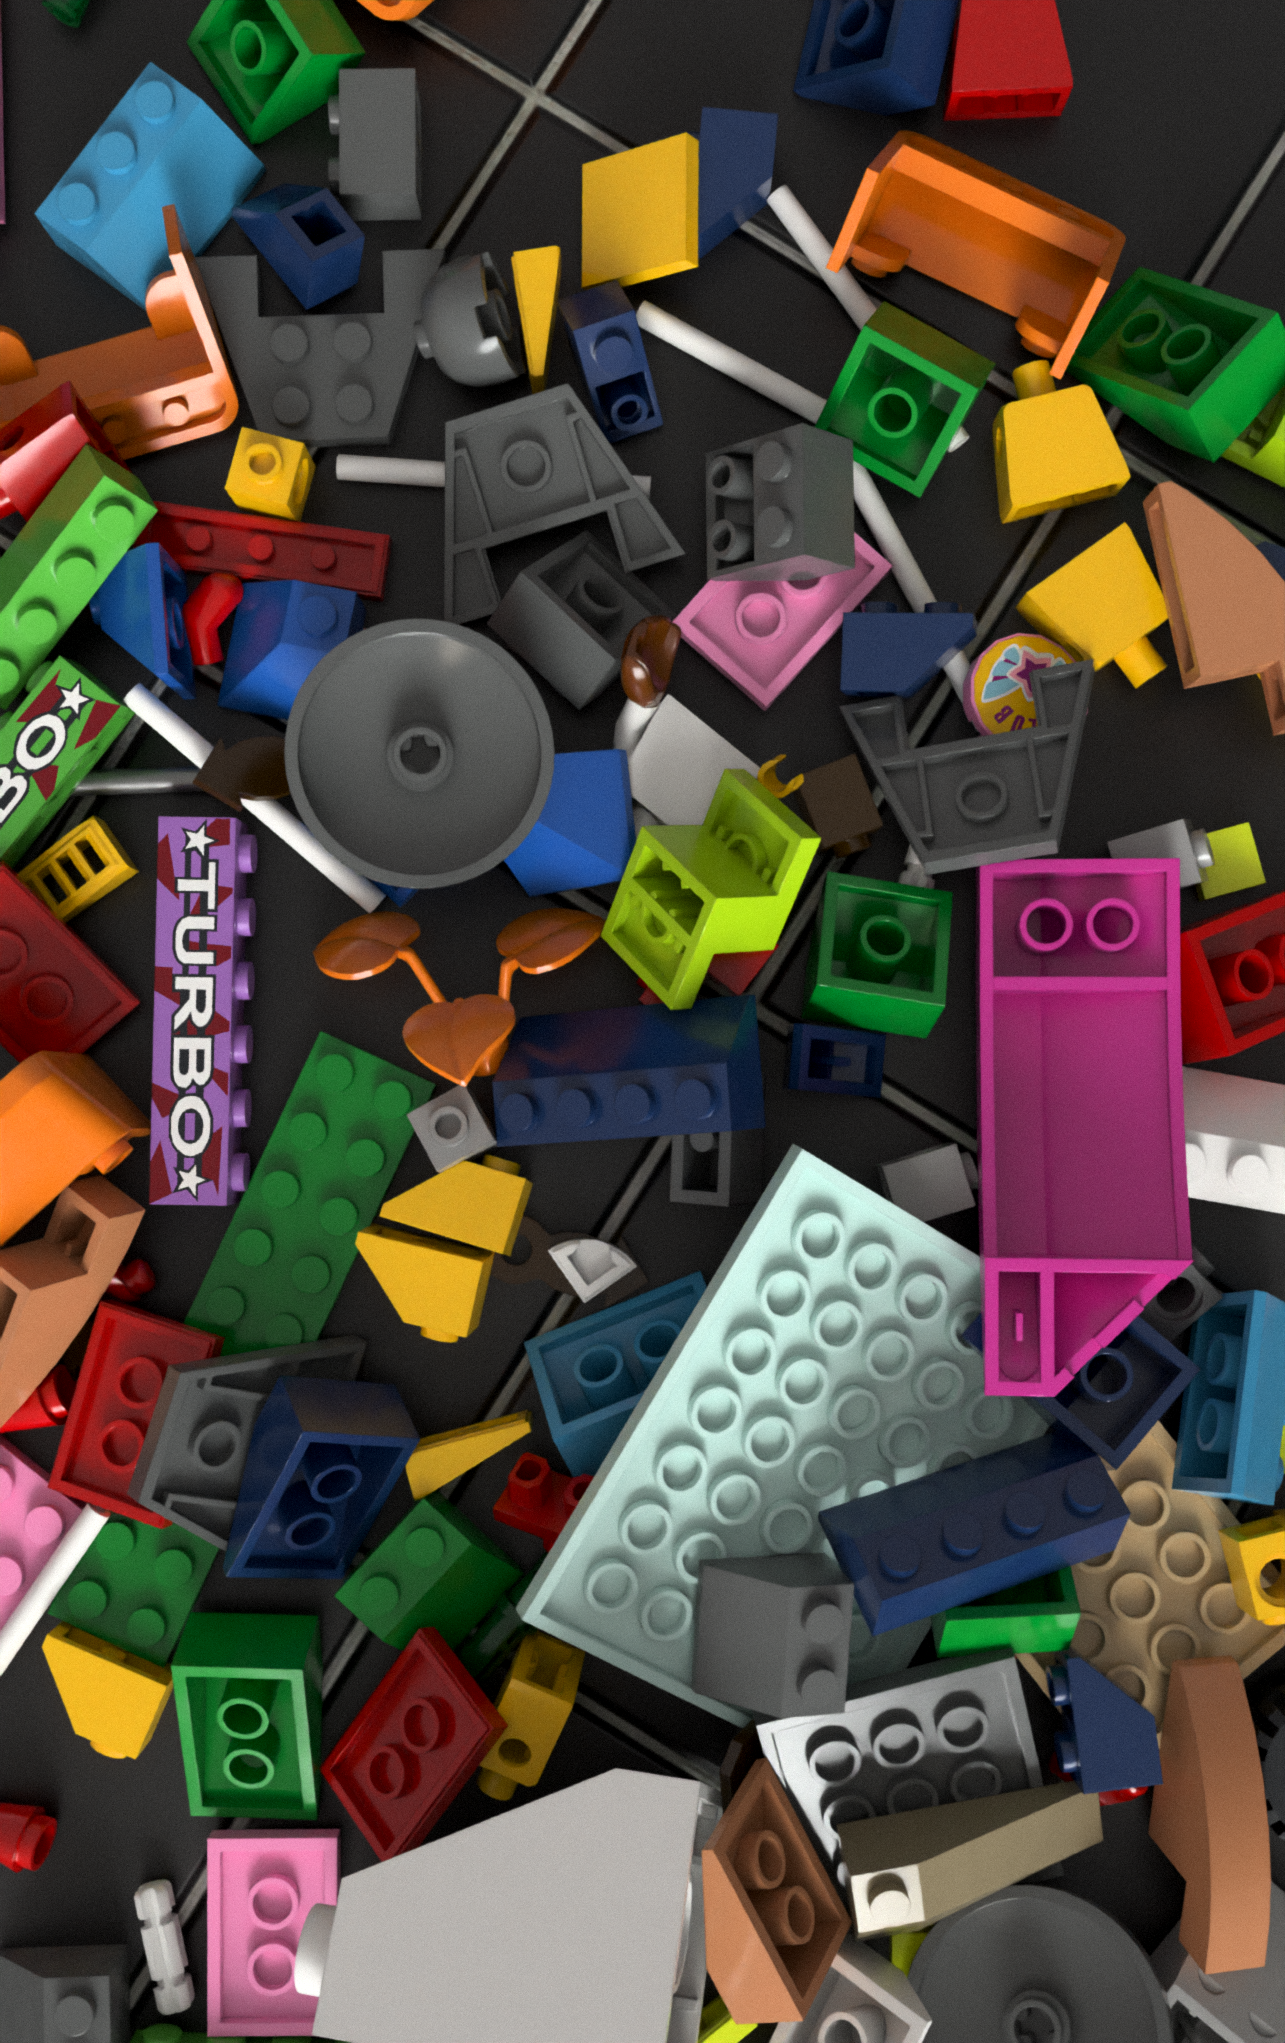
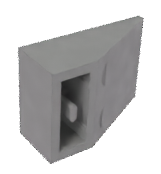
M1271 1880L1270 1925L1265 1967L1205 1975L1178 1940L1181 1919L1150 1956L1168 1998L1172 2015L1174 2043H1285V1891Z

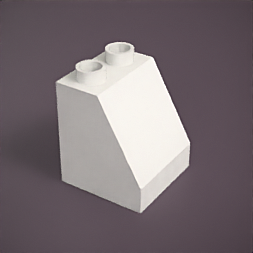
M615 1768L343 1877L341 1879L337 1905L316 1903L311 1908L303 1925L297 1947L294 1970L295 1988L300 1994L319 1997L312 2035L351 2043H697L707 1973L701 1851L723 1815L721 1792L701 1781Z

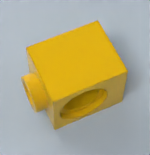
M242 427L225 490L239 510L269 518L301 522L316 466L304 443Z
M1276 1515L1218 1530L1237 1607L1257 1621L1262 1620V1623L1266 1625L1285 1624V1517ZM1279 1559L1281 1562L1279 1579L1273 1585L1262 1588L1260 1584L1262 1568L1267 1562Z

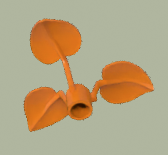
M564 908L541 909L518 917L503 928L496 939L498 952L507 957L500 965L498 996L479 994L466 999L459 997L453 1003L447 1002L417 953L408 946L421 933L418 922L408 915L382 911L353 918L331 931L312 952L318 968L324 974L343 980H359L376 975L389 968L397 958L406 961L434 1003L420 1008L407 1019L402 1030L404 1042L410 1052L429 1069L456 1084L466 1087L472 1076L481 1077L495 1074L508 1048L509 1041L507 1036L513 1029L516 1021L515 1010L510 1003L513 972L520 967L526 973L540 974L563 966L580 955L600 937L606 920L595 914Z

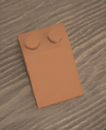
M756 1759L701 1851L706 1969L736 2024L804 2021L852 1921L768 1759Z

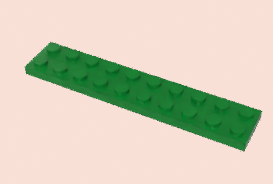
M320 1031L249 1182L248 1190L245 1191L183 1324L225 1337L220 1357L318 1341L360 1253L355 1245L358 1231L367 1226L370 1227L374 1223L416 1133L406 1114L430 1102L438 1084L335 1036ZM110 1511V1517L55 1596L47 1614L164 1668L176 1648L189 1615L197 1603L221 1549L175 1523L160 1529Z

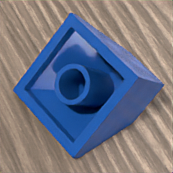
M159 542L145 543L126 552L89 600L91 615L96 625H101V629L181 698L184 700L196 699L194 665L182 615L183 604L189 598L187 574Z
M298 580L242 583L244 595L242 601L237 606L217 706L223 709L288 721L299 689L313 668L334 647L363 630L367 610L357 592Z
M613 749L554 754L551 788L541 815L529 835L504 860L529 897L621 882L636 843L627 751Z

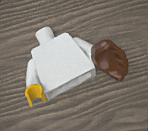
M660 614L643 618L640 622L636 623L628 633L621 657V684L628 699L615 724L612 750L622 749L627 751L636 840L642 826L703 825L724 769H745L777 798L785 797L799 788L804 782L802 773L792 779L787 785L782 784L777 779L775 769L777 764L787 757L785 754L776 756L764 763L760 768L671 695L668 694L661 702L670 681L674 659L680 643L681 628L677 624L672 623L669 617Z

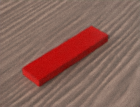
M153 501L158 511L134 541L133 549L145 543L159 542L187 574L208 576L216 572H226L235 575L242 582L249 583L298 580L357 592L360 599L383 602L392 547V539L390 535L159 501Z

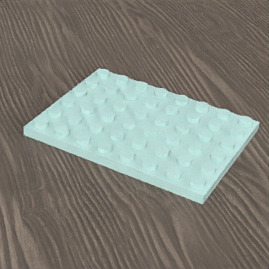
M792 1144L517 1605L516 1611L521 1620L743 1729L754 1718L751 1709L696 1694L691 1688L699 1560L825 1553L841 1569L818 1520L819 1511L1041 1437L1048 1429L1049 1425L1020 1396L984 1395L983 1358L960 1336L981 1312L980 1256L804 1149ZM853 1595L847 1685L906 1669L932 1626L930 1616L872 1636Z

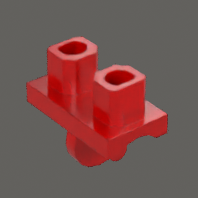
M526 1452L522 1454L508 1475V1485L493 1507L494 1519L543 1538L544 1549L550 1552L594 1477L584 1473L570 1478L552 1471L547 1463V1459Z

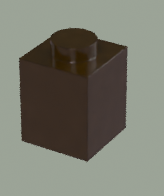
M855 753L803 773L804 782L793 791L804 822L822 838L816 850L817 855L819 856L833 850L838 860L873 846L869 836L877 833L883 826V823Z

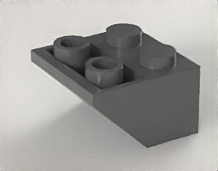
M800 423L705 453L707 579L713 581L809 580L855 568L853 440Z

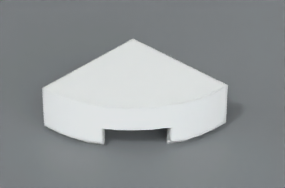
M575 1238L563 1241L548 1249V1252L584 1303L637 1267V1264L626 1252L612 1243L600 1239Z

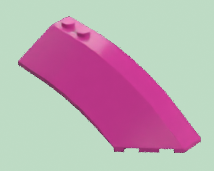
M1180 858L1018 859L976 867L977 1159L984 1395L1055 1397L1074 1378L1073 1375L1102 1347L1105 1348L1144 1310L1143 1307L1172 1279L1175 1280L1194 1261L1192 1260L1182 1071Z

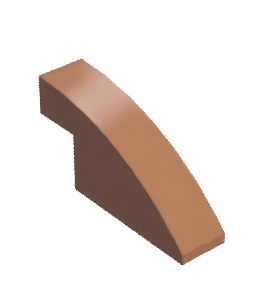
M1174 482L1158 483L1143 501V506L1184 689L1260 673L1273 736L1284 734V580L1264 555L1226 518Z
M101 1175L73 1181L60 1193L44 1238L0 1250V1428L29 1398L82 1329L113 1279L146 1210Z
M1231 1655L1172 1660L1159 1751L1163 1784L1155 1785L1148 1834L1186 1880L1178 1940L1205 1975L1265 1967L1270 1925L1271 1893L1269 1825L1257 1739L1238 1662Z

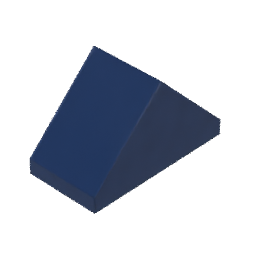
M794 1023L788 1026L782 1089L881 1098L886 1035Z

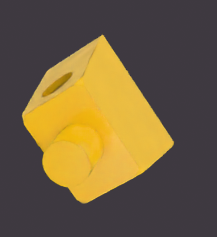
M1038 360L1024 364L1012 372L1018 401L1002 406L993 422L992 433L999 515L1002 524L1116 496L1131 477L1128 466L1092 388L1082 384L1056 391L1053 376L1049 374L1051 368L1047 360Z
M1126 522L1026 592L1015 607L1020 615L1042 636L1063 646L1076 662L1094 659L1095 672L1114 659L1135 689L1167 667V664L1146 637L1168 619L1163 593Z
M537 1631L535 1635L527 1634L520 1642L493 1704L508 1727L479 1765L483 1768L477 1779V1785L485 1794L498 1800H509L512 1798L518 1783L527 1787L536 1786L574 1705L585 1651L540 1631Z

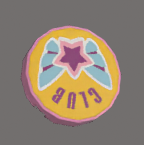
M1016 633L996 640L972 661L963 682V709L968 722L973 720L975 728L981 733L978 737L1037 726L1029 673L1032 670L1076 662L1063 646L1042 635Z

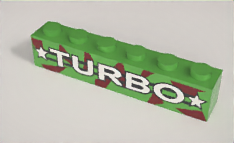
M60 655L54 663L47 661L33 673L26 685V691L30 694L15 713L8 711L0 717V862L4 860L12 869L135 715V712L122 702V697L80 663Z

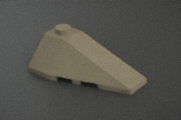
M1074 1781L836 1824L854 1942L919 1931L1007 1886L1013 1885L1103 1841L1099 1793L1083 1794Z

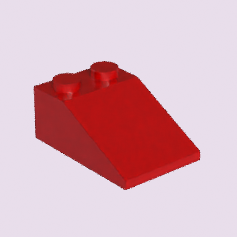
M1285 889L1180 927L1182 1065L1231 1056L1285 1031Z

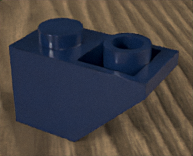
M702 107L700 132L687 131L688 134L699 141L698 258L705 256L768 204L767 199L770 196L778 122L777 113Z
M284 183L233 208L232 217L306 310L358 283L365 235L327 188Z
M614 280L557 300L572 356L594 419L608 442L613 443L664 425L635 310L618 281Z
M865 602L860 604V612H843L840 690L848 698L902 696V698L911 699L977 636V621L974 613H963V604L954 602L924 604V613H899V605L891 602Z
M1071 1645L1068 1651H1053L1055 1664L1046 1666V1681L1052 1705L1061 1706L1063 1731H1055L1054 1733L1055 1752L1061 1772H1069V1775L1083 1794L1163 1784L1155 1716L1138 1698Z

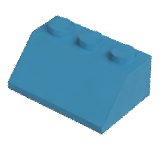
M150 62L34 214L59 248L146 311L145 292L149 283L157 275L174 269L168 252L162 207L175 204L194 257H201L231 218L233 208L244 201L266 172V168L200 97Z
M701 1271L524 1342L553 1441L573 1477L584 1473L593 1476L597 1473L705 1292L707 1286Z
M1259 1290L1221 1294L1223 1298L1192 1323L1188 1358L1200 1368V1371L1185 1387L1183 1392L1172 1489L1241 1503L1274 1505L1275 1492L1280 1488L1284 1475L1280 1448L1282 1430L1285 1425V1302L1268 1292Z

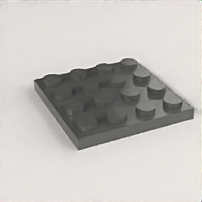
M1011 1648L960 1657H949L848 1684L846 1688L845 1713L778 1718L752 1710L764 1758L768 1759L848 1915L849 1908L836 1824L1044 1786L1017 1663ZM1061 1861L1017 1883H1037L1063 1876ZM851 1925L847 1933L852 1932Z

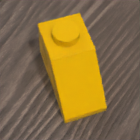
M485 1154L481 1165L464 1160L383 1204L379 1216L511 1256L533 1183L525 1178L518 1177L521 1165Z
M375 1223L358 1231L355 1245L404 1323L420 1326V1334L426 1338L449 1343L457 1342L459 1336L467 1338L479 1326L495 1255L494 1252Z
M61 1621L46 1635L42 1649L75 1734L91 1740L90 1745L92 1748L105 1756L119 1759L128 1756L136 1760L151 1740L174 1687L171 1664L167 1663L162 1668L67 1622Z

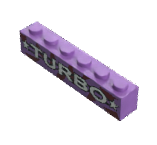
M158 816L149 1204L228 1206L239 1203L240 1191H247L250 1182L249 1154L240 1152L241 1127H249L252 1113L251 1092L249 1089H242V1064L250 1063L253 1054L251 1025H243L244 1000H251L254 994V966L252 962L245 961V936H253L255 933L256 906L253 898H246L247 873H255L258 853L256 836L248 834V826L237 818Z

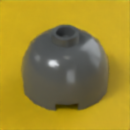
M490 252L477 255L470 253L443 265L426 284L421 297L422 319L416 320L413 323L415 339L422 356L425 359L434 357L442 372L455 382L478 388L506 384L526 372V355L520 325L512 327L509 312L503 299L504 296L510 295V291L499 265Z

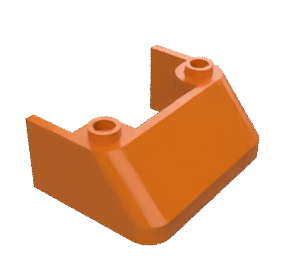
M900 130L868 166L826 268L838 273L847 260L853 257L851 262L857 269L868 275L882 278L886 276L887 272H900L907 265L1018 318L1015 327L1023 336L1021 343L1026 349L1045 358H1054L1056 355L1049 374L1061 380L1110 283L1126 237L1119 229L1107 221L947 145L913 131Z
M175 204L162 207L168 252L174 269L157 275L149 283L145 292L146 311L152 326L34 361L23 338L13 329L0 325V429L69 380L124 460L211 435L226 429L232 424L239 408L236 387L207 289Z
M39 1051L17 1065L0 1081V1249L79 1175L87 1174L96 1168L103 1175L107 1174L132 1152L133 1147L127 1141L132 1137H145L151 1133L150 1120L88 1054Z

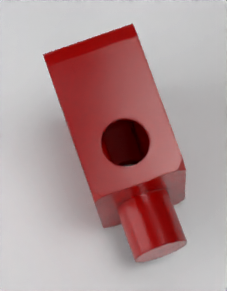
M960 0L952 32L943 106V121L1061 116L1073 88V76L1055 0Z
M70 380L58 386L0 429V519L19 511L26 522H28L86 443L132 473Z

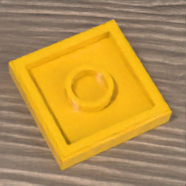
M685 132L582 164L583 289L588 290L617 280L621 287L698 267L699 141Z

